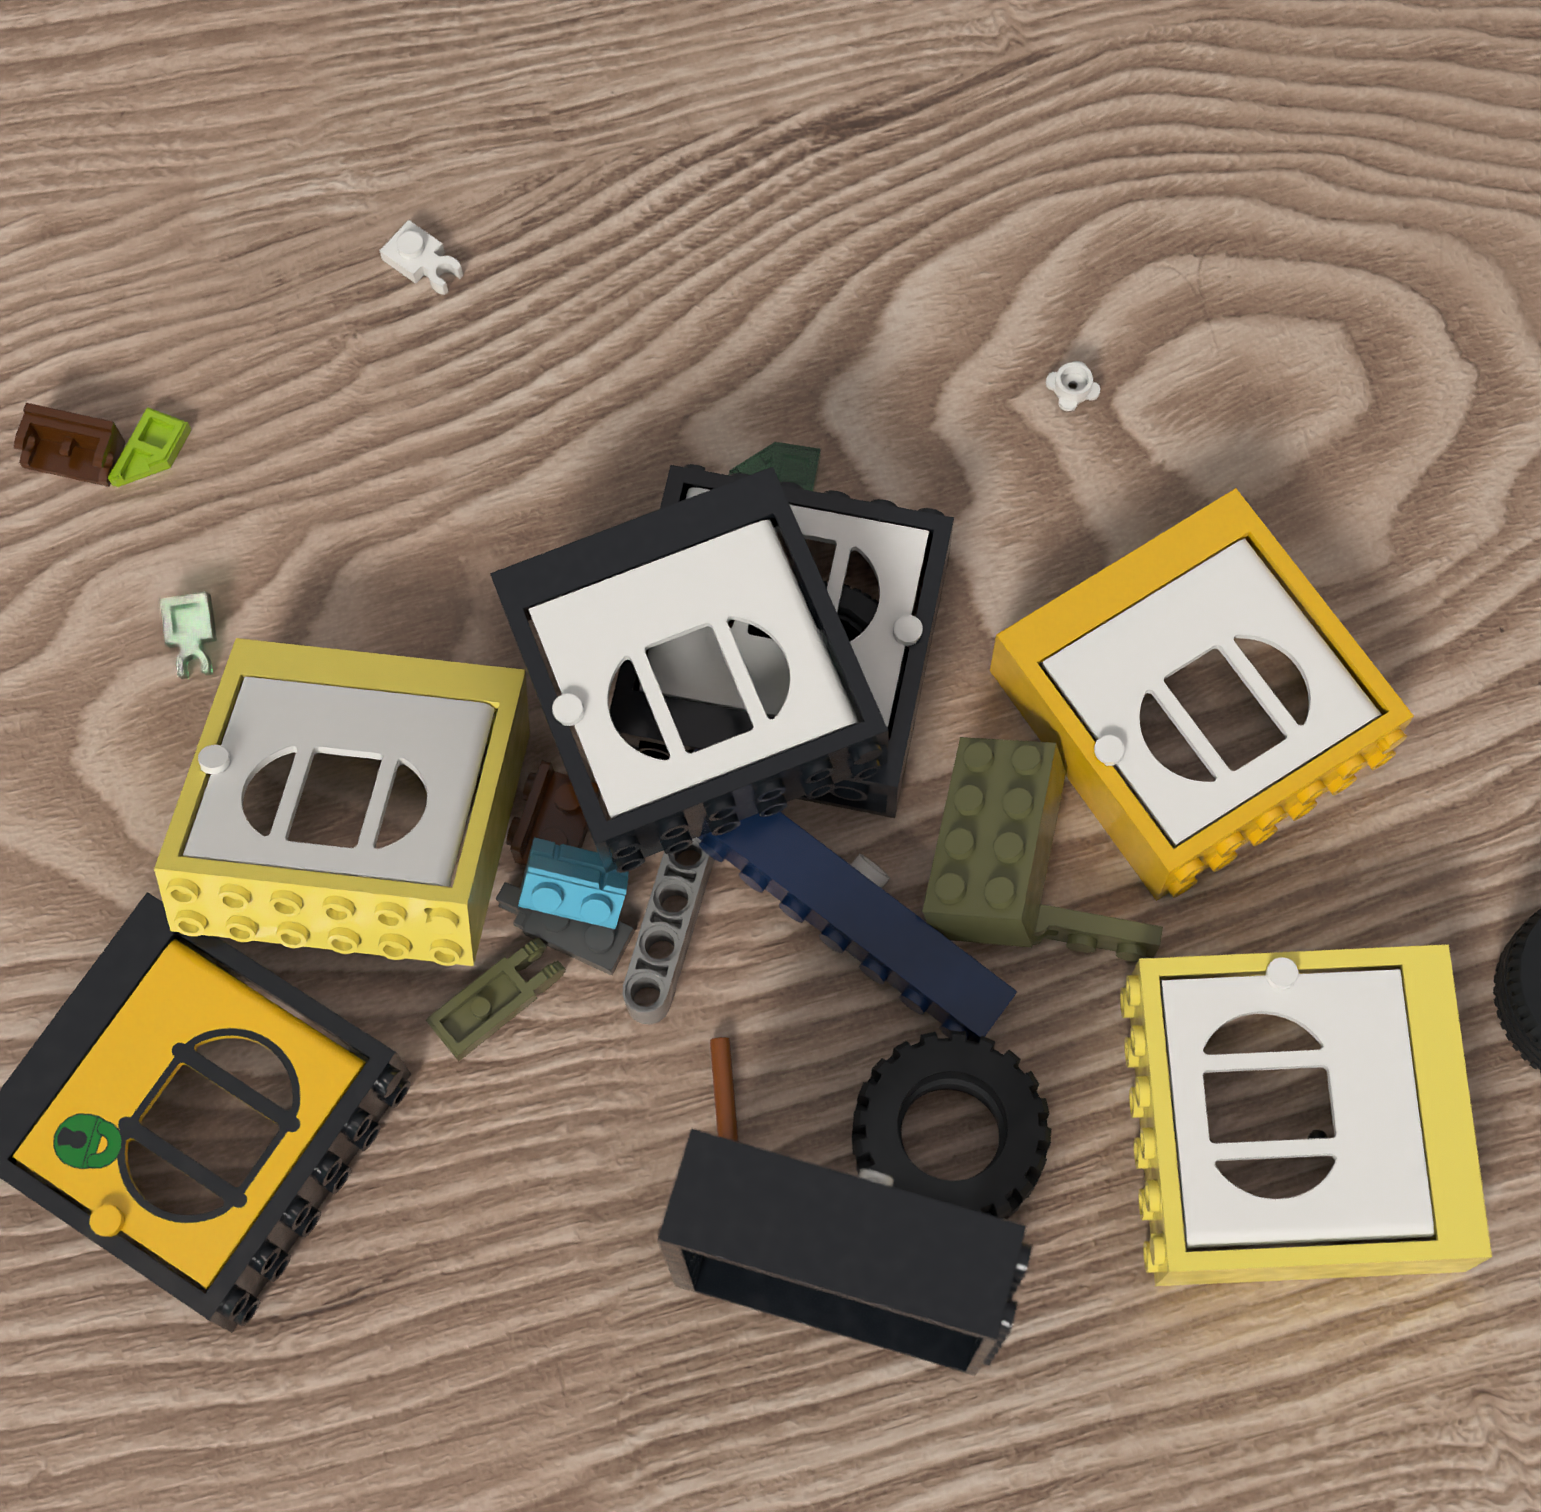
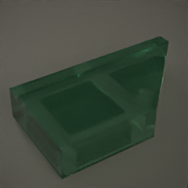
M774 442L729 470L728 475L730 476L733 473L751 475L773 467L779 482H792L800 485L804 490L814 491L821 449Z

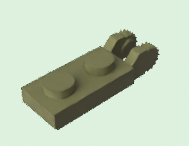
M539 937L531 940L508 959L503 957L426 1019L429 1026L458 1062L538 999L536 995L545 992L566 972V969L559 961H554L552 964L544 967L528 982H525L518 972L526 969L538 960L546 950L547 946Z

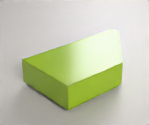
M147 407L108 476L110 483L113 486L120 487L171 468L192 430L188 422Z

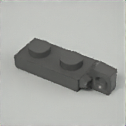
M504 882L496 897V901H498L500 908L517 915L513 924L522 929L525 936L532 939L539 937L545 945L604 973L613 975L634 934L633 927L618 921L616 928L611 929L518 907L521 889Z

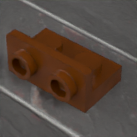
M542 760L537 773L530 772L526 779L522 799L527 802L521 818L516 816L513 818L506 839V844L511 846L510 850L515 863L525 866L527 865L534 837L555 842L559 846L564 844L582 848L588 831V825L568 775L554 771L551 762ZM591 782L597 799H599L601 794L597 783Z

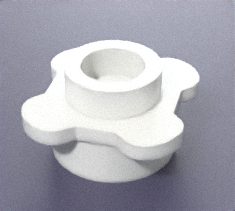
M1080 361L1064 364L1058 372H1051L1046 378V387L1055 392L1059 398L1058 405L1064 411H1073L1076 409L1077 404L1085 400L1093 401L1100 394V386L1098 383L1093 382L1092 372L1086 364ZM1069 384H1076L1077 388L1071 389Z

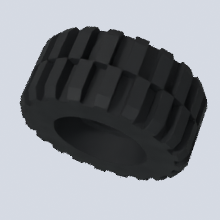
M951 1030L949 1038L938 1039L935 1031L921 1034L919 1043L910 1045L907 1040L893 1048V1054L889 1059L881 1058L871 1070L870 1079L867 1083L863 1082L857 1096V1105L853 1115L852 1151L856 1158L858 1175L862 1169L879 1172L893 1178L892 1187L997 1218L1008 1219L1019 1210L1020 1205L1026 1198H1029L1046 1164V1155L1051 1144V1128H1048L1047 1125L1050 1112L1046 1098H1040L1037 1093L1039 1082L1032 1071L1024 1073L1018 1067L1021 1059L1011 1050H1008L1004 1055L993 1049L996 1041L982 1035L979 1043L966 1040L965 1031ZM938 1090H956L977 1098L991 1111L997 1122L999 1141L994 1158L983 1171L968 1179L951 1181L930 1176L912 1163L903 1146L901 1129L905 1114L919 1097Z

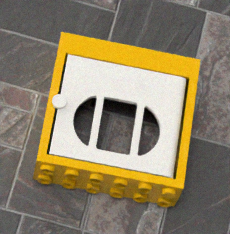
M1237 488L996 634L990 665V672L1041 742L1057 744L1066 771V777L1156 901L1168 893L1173 898L1182 895L1198 882L1195 876L1209 867L1213 872L1224 868L1238 856L1235 850L1249 841L1253 846L1263 843L1277 832L1278 828L1275 825L1288 816L1293 821L1302 818L1317 806L1316 798L1327 791H1330L1333 796L1344 791L1357 780L1354 774L1366 766H1369L1372 771L1383 766L1396 755L1394 748L1407 738L1404 731L1414 717ZM1234 639H1252L1269 644L1284 653L1296 665L1304 678L1308 691L1309 705L1304 725L1296 723L1235 643ZM1212 649H1218L1285 736V740L1236 771H1231L1164 682V679ZM1040 663H1042V667L1045 669V671H1046V672L1048 673V675L1051 677V679L1053 680V682L1056 684V686H1057V687L1059 688V690L1062 692V694L1064 695V697H1065V698L1067 699V701L1070 703V705L1072 706V708L1075 710V712H1076V713L1078 714V716L1081 718V720L1083 721V723L1086 725V727H1087V728L1089 729V731L1092 733V735L1094 736V738L1097 740L1096 742L1093 740V738L1091 737V735L1088 733V731H1087V730L1085 729V727L1082 725V723H1081L1080 720L1077 718V716L1074 714V712L1072 711V709L1069 707V705H1068V704L1066 703V701L1063 699V697L1061 696V694L1058 692V690H1057V689L1055 688V686L1052 684V682L1050 681V679H1049V678L1047 677V675L1044 673V671L1042 670V668L1039 666ZM1150 693L1153 695L1214 777L1215 781H1195L1179 776L1164 767L1153 756L1144 741L1140 727V708L1145 694ZM1113 765L1116 766V768H1117V769L1119 770V772L1122 774V776H1123L1124 779L1127 781V783L1130 785V787L1132 788V790L1135 792V794H1136V795L1138 796V798L1141 800V802L1143 803V805L1146 807V809H1147V810L1149 811V813L1152 815V817L1154 818V820H1155V821L1157 822V824L1160 826V828L1162 829V831L1165 833V835H1166V836L1168 837V839L1171 841V843L1173 844V846L1176 847V848H1174V849L1172 848V846L1170 845V843L1167 841V839H1166V838L1164 837V835L1161 833V831H1160L1159 828L1156 826V824L1153 822V820L1151 819V817L1148 815V813H1147V812L1145 811V809L1142 807V805L1140 804V802L1137 800V798H1136V797L1134 796V794L1131 792V790H1130L1129 787L1126 785V783L1123 781V779H1122L1121 776L1118 774V772L1115 770V768L1113 767Z

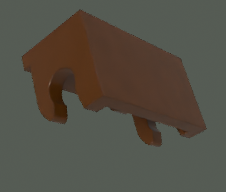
M31 403L25 404L23 409L24 415L14 440V449L22 450L19 463L23 468L110 487L111 483L108 476L126 444L113 421Z

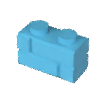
M534 837L523 876L518 907L615 929L627 891L629 871L619 873L614 869L606 873L597 852L564 844L559 846L555 842Z

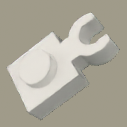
M410 220L379 250L384 262L415 284L424 275L427 276L433 290L442 295H446L448 292L446 282L439 278L442 274L452 273L459 279L463 276L460 263L453 257L443 256L445 253L443 243Z

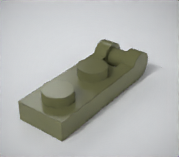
M1041 904L1033 945L1041 943L1044 939L1067 942L1066 947L1074 951L1092 953L1096 951V948L1115 951L1116 957L1120 959L1138 962L1139 959L1155 957L1161 944L1163 927Z

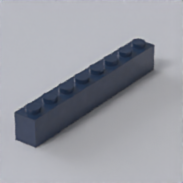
M781 812L768 817H760L758 813L740 820L741 824L728 833L715 836L709 832L697 837L701 840L699 846L706 854L718 862H723L725 859L741 871L739 876L749 887L761 893L764 890L771 893L781 901L779 907L786 915L799 923H803L806 920L821 932L819 938L828 947L841 954L847 951L861 962L859 968L866 976L879 984H883L886 981L901 992L899 998L908 1008L920 1015H924L927 1012L942 1024L940 1030L948 1038L950 1037L951 1030L965 1031L966 1040L979 1043L981 1035L986 1036L1018 992Z

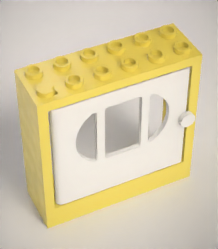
M236 638L154 867L170 931L180 932L187 936L207 935L225 937L238 942L259 941L277 943L290 948L311 947L328 949L341 954L363 953L380 955L392 960L406 958L432 961L444 966L456 964L474 966L530 736L526 670ZM486 744H489L453 887H450ZM296 752L271 833L268 836H263L250 825L244 815L243 798L245 791L253 777L264 766L279 757ZM317 753L382 760L358 844L355 848L287 841L313 757ZM404 764L418 775L425 786L427 804L424 814L417 825L403 838L388 846L375 849L398 766Z
M1449 944L1144 958L1138 960L1132 975L1126 976V988L1120 989V1008L1122 1018H1130L1131 1022L1130 1037H1125V1061L1127 1068L1135 1067V1087H1130L1129 1105L1131 1117L1140 1119V1138H1134V1159L1136 1168L1144 1169L1145 1189H1139L1138 1201L1141 1220H1149L1150 1241H1144L1143 1257L1146 1273H1154L1155 1286L1467 1272L1492 1257ZM1252 1014L1276 1015L1293 1021L1307 1030L1321 1046L1320 1050L1217 1055H1207L1203 1052L1209 1038L1220 1027L1231 1020ZM1168 1063H1169V1073H1170V1084H1169V1074H1168ZM1318 1067L1326 1069L1334 1138L1212 1143L1210 1141L1203 1081L1204 1073ZM1173 1114H1174V1124H1175V1135H1174V1125H1173ZM1177 1155H1178V1165H1179V1176H1178V1166H1177ZM1317 1156H1331L1335 1160L1330 1172L1320 1184L1304 1194L1285 1199H1268L1249 1194L1229 1182L1215 1166L1216 1161ZM1182 1206H1183L1184 1226H1183V1217H1182ZM1430 1237V1240H1436L1186 1252V1247L1200 1248Z

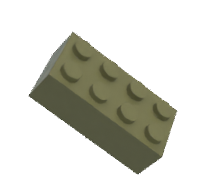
M960 737L922 910L927 923L949 940L1032 948L1066 776L1056 743Z

